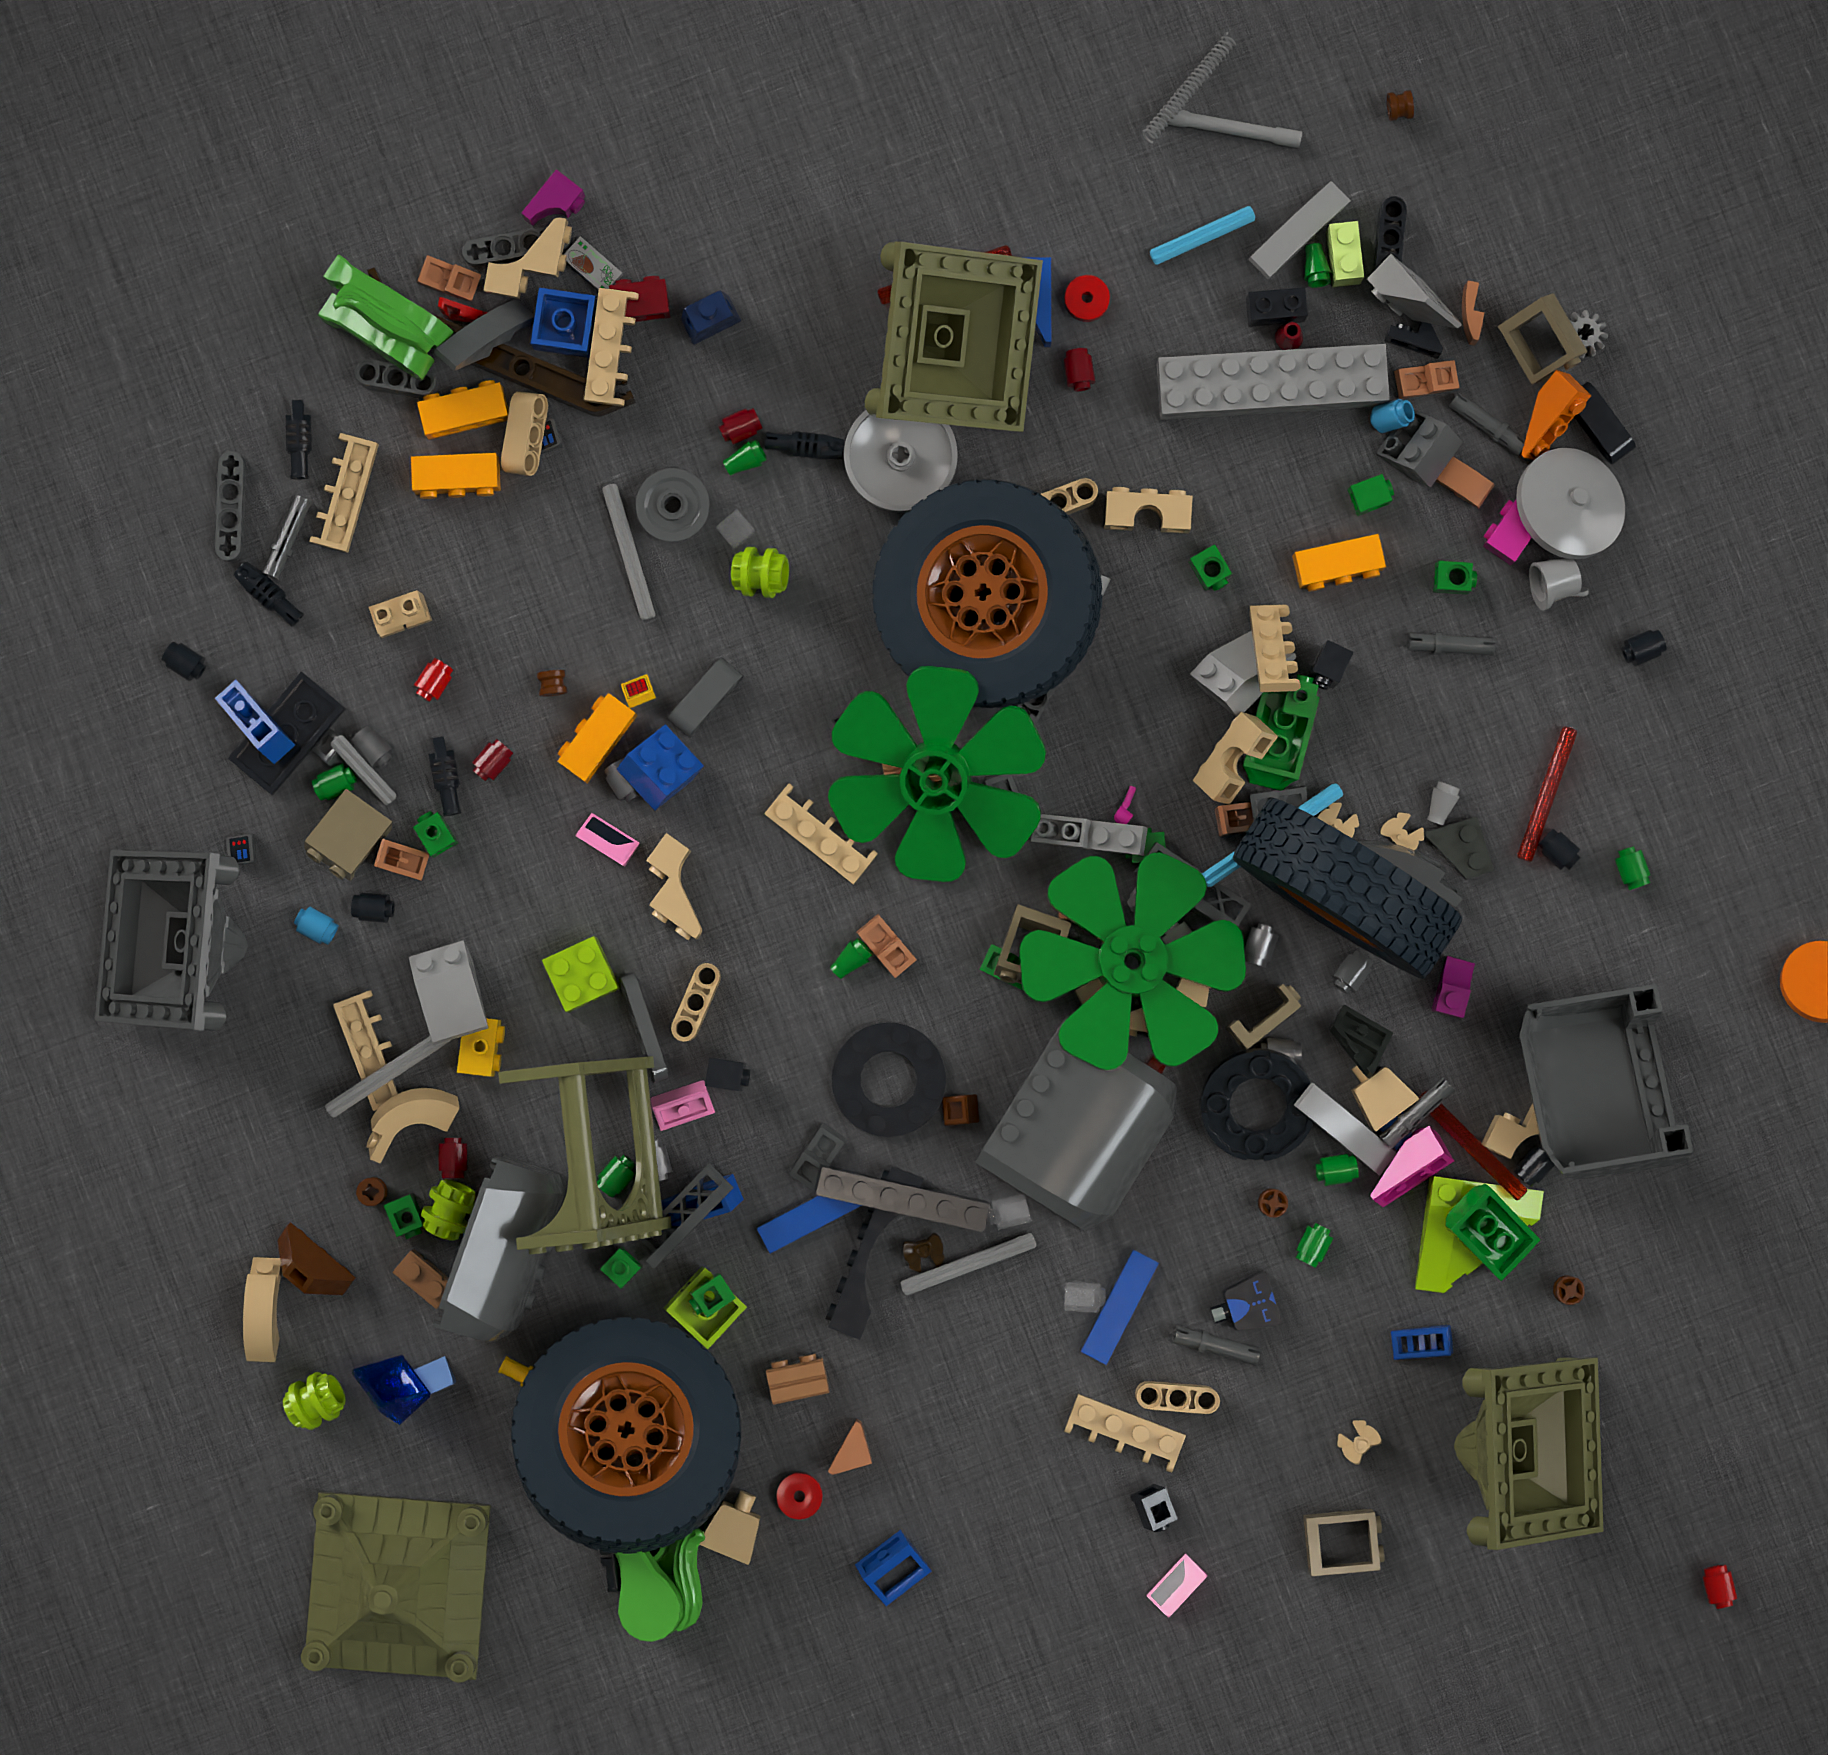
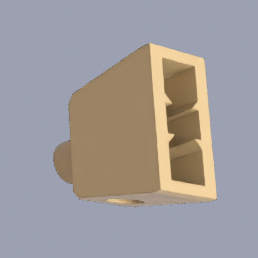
M1357 1065L1351 1069L1361 1082L1351 1091L1372 1131L1376 1132L1419 1100L1418 1096L1386 1066L1374 1072L1370 1079L1362 1073Z
M740 1490L735 1504L723 1501L704 1531L705 1540L699 1545L749 1565L761 1517L750 1512L756 1496Z

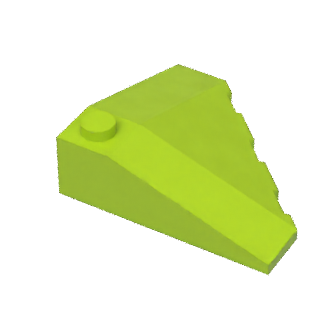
M1438 1176L1429 1177L1415 1289L1445 1293L1453 1287L1451 1284L1464 1274H1470L1483 1264L1446 1227L1448 1213L1473 1187L1487 1184L1527 1226H1532L1540 1220L1544 1191Z

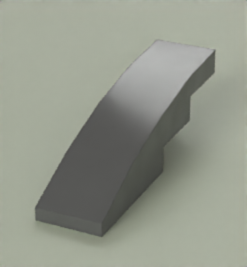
M514 299L479 317L438 346L434 353L455 371L490 356L493 347L510 341L514 332L532 325L535 315L517 299Z

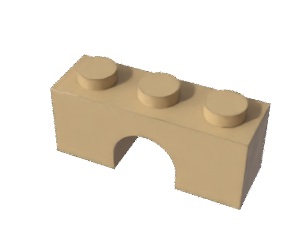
M1113 487L1112 491H1107L1104 529L1132 531L1135 515L1140 510L1151 509L1161 519V532L1189 534L1191 530L1192 496L1186 495V491L1170 490L1169 494H1158L1156 489H1141V493L1129 492V488Z
M1240 712L1232 721L1230 728L1223 738L1217 742L1214 751L1207 761L1200 766L1193 781L1214 801L1230 805L1245 784V781L1237 773V762L1241 755L1245 753L1246 755L1262 759L1278 736L1258 717Z

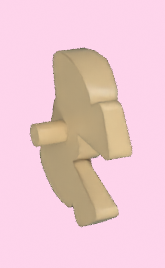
M1332 803L1328 806V809H1325L1317 816L1318 819L1351 838L1354 835L1355 828L1359 827L1356 814L1344 823L1341 819H1336L1342 803Z
M1398 813L1397 818L1389 819L1380 830L1382 835L1391 837L1395 844L1413 850L1417 848L1419 841L1424 840V829L1422 827L1409 835L1407 830L1402 829L1411 816L1407 813Z
M1364 1420L1352 1422L1359 1434L1358 1437L1354 1438V1442L1342 1434L1338 1435L1337 1446L1342 1448L1345 1457L1355 1465L1360 1464L1363 1454L1372 1446L1382 1443L1379 1433L1373 1427L1367 1425Z

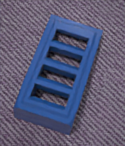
M1450 1325L1391 1331L1394 1360L1451 1356L1453 1354ZM1430 1334L1431 1349L1426 1350L1425 1335ZM1437 1334H1442L1443 1348H1438ZM1418 1335L1419 1351L1414 1350L1413 1336ZM1402 1336L1407 1337L1408 1352H1403Z

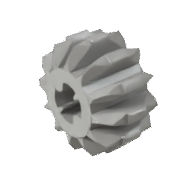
M1587 310L1582 312L1581 317L1578 313L1573 312L1570 315V322L1577 334L1581 329L1586 331L1585 335L1588 333L1587 339H1581L1588 351V356L1592 358L1596 355V350L1601 351L1605 347L1602 341L1608 338V334L1601 332V330L1606 327V323L1601 322L1597 324L1596 320L1599 318V315L1594 314L1590 319ZM1585 354L1579 357V359H1583Z

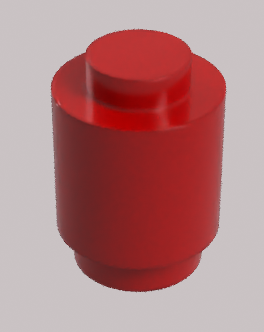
M436 658L431 663L428 662L414 684V687L418 689L416 694L428 702L432 698L438 701L452 679L450 675L453 669Z
M1722 1564L1704 1568L1705 1576H1703V1582L1709 1604H1715L1716 1609L1733 1606L1732 1600L1737 1599L1732 1573L1728 1571L1727 1565Z

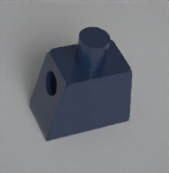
M721 290L684 308L681 321L693 345L741 322L729 295Z

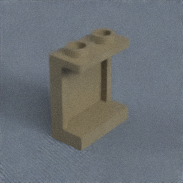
M345 789L304 841L305 850L307 851L306 855L316 863L322 861L330 867L329 871L341 880L346 878L351 881L356 870L381 838H386L390 833L392 821Z
M1280 984L1274 988L1282 998L1283 1003L1249 1031L1246 1030L1239 1020H1234L1225 1027L1242 1050H1248L1301 1007L1298 1002L1301 997L1291 985L1285 986Z

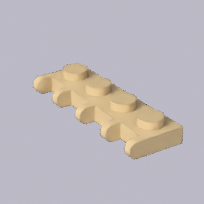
M599 288L584 396L585 402L624 406L625 400L614 398L616 381L628 380L627 374L618 373L620 352L631 353L632 350L631 346L621 344L624 324L635 325L636 320L635 318L625 317L627 299L638 300V293Z
M340 433L338 439L348 442L343 460L338 458L332 459V464L341 466L336 486L325 485L324 491L333 493L328 514L317 512L316 518L325 520L321 539L311 536L309 542L348 553L379 444Z
M1287 605L1250 606L1249 616L1260 692L1297 691L1301 688L1298 679H1289L1288 673L1298 671V664L1295 661H1286L1285 654L1295 651V644L1293 642H1283L1282 634L1292 632L1291 623L1280 621V617H1286L1290 614Z
M789 783L764 814L854 885L878 853L873 850L865 858L852 847L855 841L849 839L846 843L830 830V827L836 821L833 817H830L824 825L807 812L814 803L813 801L808 799L804 806L801 807L787 796L794 787Z
M371 990L333 1004L361 1081L387 1064L382 1050L392 1047L390 1041L382 1044L379 1043L372 1024L381 1021V1015L370 1018L364 1004V999H369L373 996ZM393 1079L368 1095L373 1111H376L384 1102L398 1094Z
M1081 1394L1077 1395L1064 1432L1070 1434L1073 1424L1092 1430L1088 1440L1092 1443L1095 1442L1098 1433L1118 1440L1115 1449L1118 1453L1122 1452L1125 1443L1145 1451L1142 1462L1145 1463L1149 1462L1151 1454L1168 1459L1166 1471L1171 1473L1186 1437L1183 1433Z

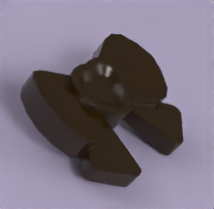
M933 1233L927 1239L921 1241H904L902 1249L905 1260L909 1263V1268L914 1271L921 1272V1257L927 1258L930 1255L936 1267H939L945 1259L943 1243L937 1233Z

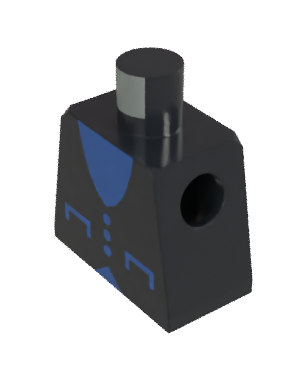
M1264 1270L1258 1271L1222 1290L1225 1303L1210 1307L1215 1324L1231 1319L1236 1331L1282 1324L1271 1286Z

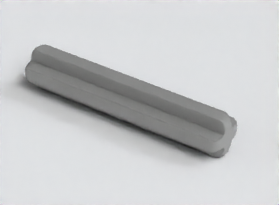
M343 735L337 736L331 742L332 748L384 805L390 804L396 798V793L371 768Z

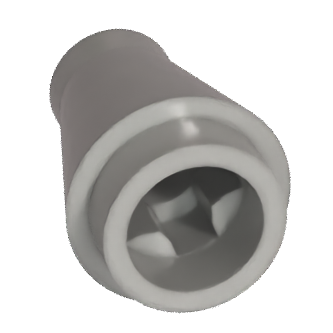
M1438 781L1437 786L1433 787L1427 820L1444 825L1447 816L1460 798L1458 796L1460 789Z

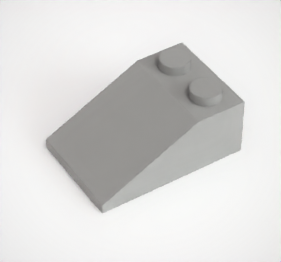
M1392 254L1367 278L1374 287L1371 292L1383 303L1388 300L1390 302L1388 306L1399 316L1404 313L1415 321L1457 329L1462 325L1426 282Z
M1252 630L1209 653L1190 673L1203 692L1236 717L1240 712H1245L1263 693L1259 689ZM1295 653L1285 654L1286 661H1293L1297 657Z
M464 940L409 957L414 983L433 1045L489 1028L473 959Z

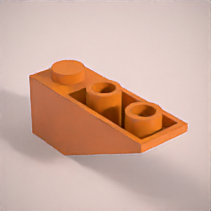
M1556 370L1538 392L1521 454L1524 458L1535 460L1543 453L1549 451L1551 444L1567 430L1570 421L1575 415L1583 411L1586 402L1592 396L1570 374Z

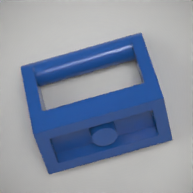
M901 1530L855 1564L863 1580L885 1606L889 1605L932 1572L928 1564ZM911 1555L919 1564V1567L884 1593L876 1581Z

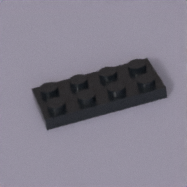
M301 671L267 711L269 716L286 733L295 746L273 764L246 736L228 759L269 794L274 795L346 708Z

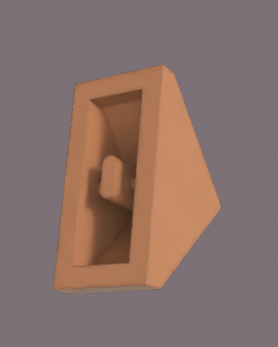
M1251 802L1221 805L1215 808L1219 837L1246 833L1254 822Z
M382 839L374 866L422 881L429 853Z
M858 1419L855 1420L828 1469V1472L832 1475L872 1464V1457L863 1425Z

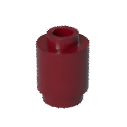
M1076 348L1066 351L1064 366L1068 387L1074 388L1075 392L1091 389L1090 385L1096 381L1092 356L1088 354V349Z
M745 408L722 418L723 425L719 426L725 442L731 440L733 445L756 435L758 430L763 429L754 408L749 410Z
M496 738L493 743L489 742L472 763L476 767L473 771L484 781L488 778L494 781L510 763L511 760L509 758L514 753Z
M444 1138V1143L439 1144V1171H441V1178H465V1171H467V1143H462V1138Z

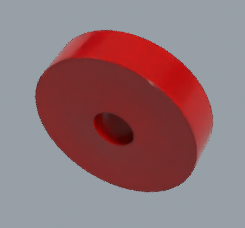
M1082 275L1070 282L1065 292L1064 302L1067 311L1072 317L1079 321L1091 322L1102 317L1107 311L1110 293L1107 285L1100 278L1092 275ZM1089 294L1093 300L1085 303L1082 300V296Z
M795 1472L786 1476L781 1481L776 1498L779 1508L786 1516L801 1520L811 1517L818 1511L822 1503L823 1492L820 1483L815 1477L808 1473ZM796 1491L804 1492V1500H796L794 1493Z

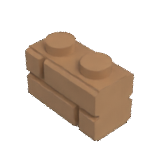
M413 1249L392 1273L435 1309H438L449 1277L428 1259L424 1260V1256L416 1249Z
M816 1353L800 1356V1362L788 1364V1359L772 1362V1368L766 1369L772 1404L829 1393L830 1389L823 1357L816 1358Z

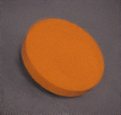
M1813 941L1795 949L1787 958L1780 974V987L1787 1004L1803 1018L1819 1023H1828V941Z

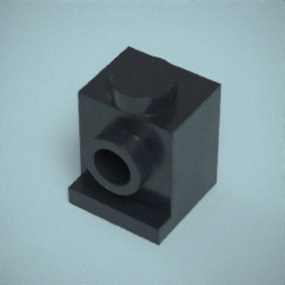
M1153 1484L1130 1495L1145 1529L1161 1532L1169 1528V1523L1178 1520L1166 1487Z

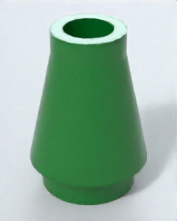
M1313 243L1305 247V281L1308 282V286L1311 288L1327 286L1331 283L1330 278L1333 274L1324 255L1322 244Z
M757 440L753 442L748 441L729 458L723 460V464L729 475L732 476L735 473L762 466V462L766 461L767 457Z
M861 939L850 940L830 968L837 977L842 979L845 975L870 962L869 958L873 953Z

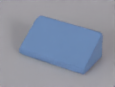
M446 1356L392 1379L402 1407L456 1383Z

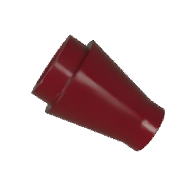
M1295 322L1281 325L1275 334L1276 343L1283 350L1299 348L1303 342V332L1300 326ZM1287 330H1289L1290 332H1294L1296 335H1288Z

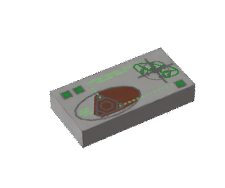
M581 236L564 254L567 255L566 263L598 291L599 288L609 289V285H615V281L623 276L619 269Z

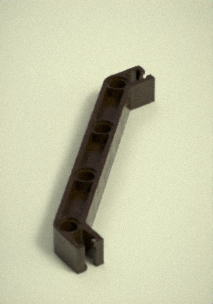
M375 267L367 270L369 277L382 283ZM434 315L436 318H438L444 324H446L454 333H457L458 331L464 328L460 325H457L453 322H450L446 319ZM505 344L493 347L490 356L470 364L596 417L607 415L636 403L630 390L626 392L627 395L618 397L625 400L624 406L601 404L597 407L591 406L589 402L584 401L586 378ZM520 364H529L530 371L528 374L523 376L516 374V369ZM617 380L616 387L621 384L625 386L628 384V382Z

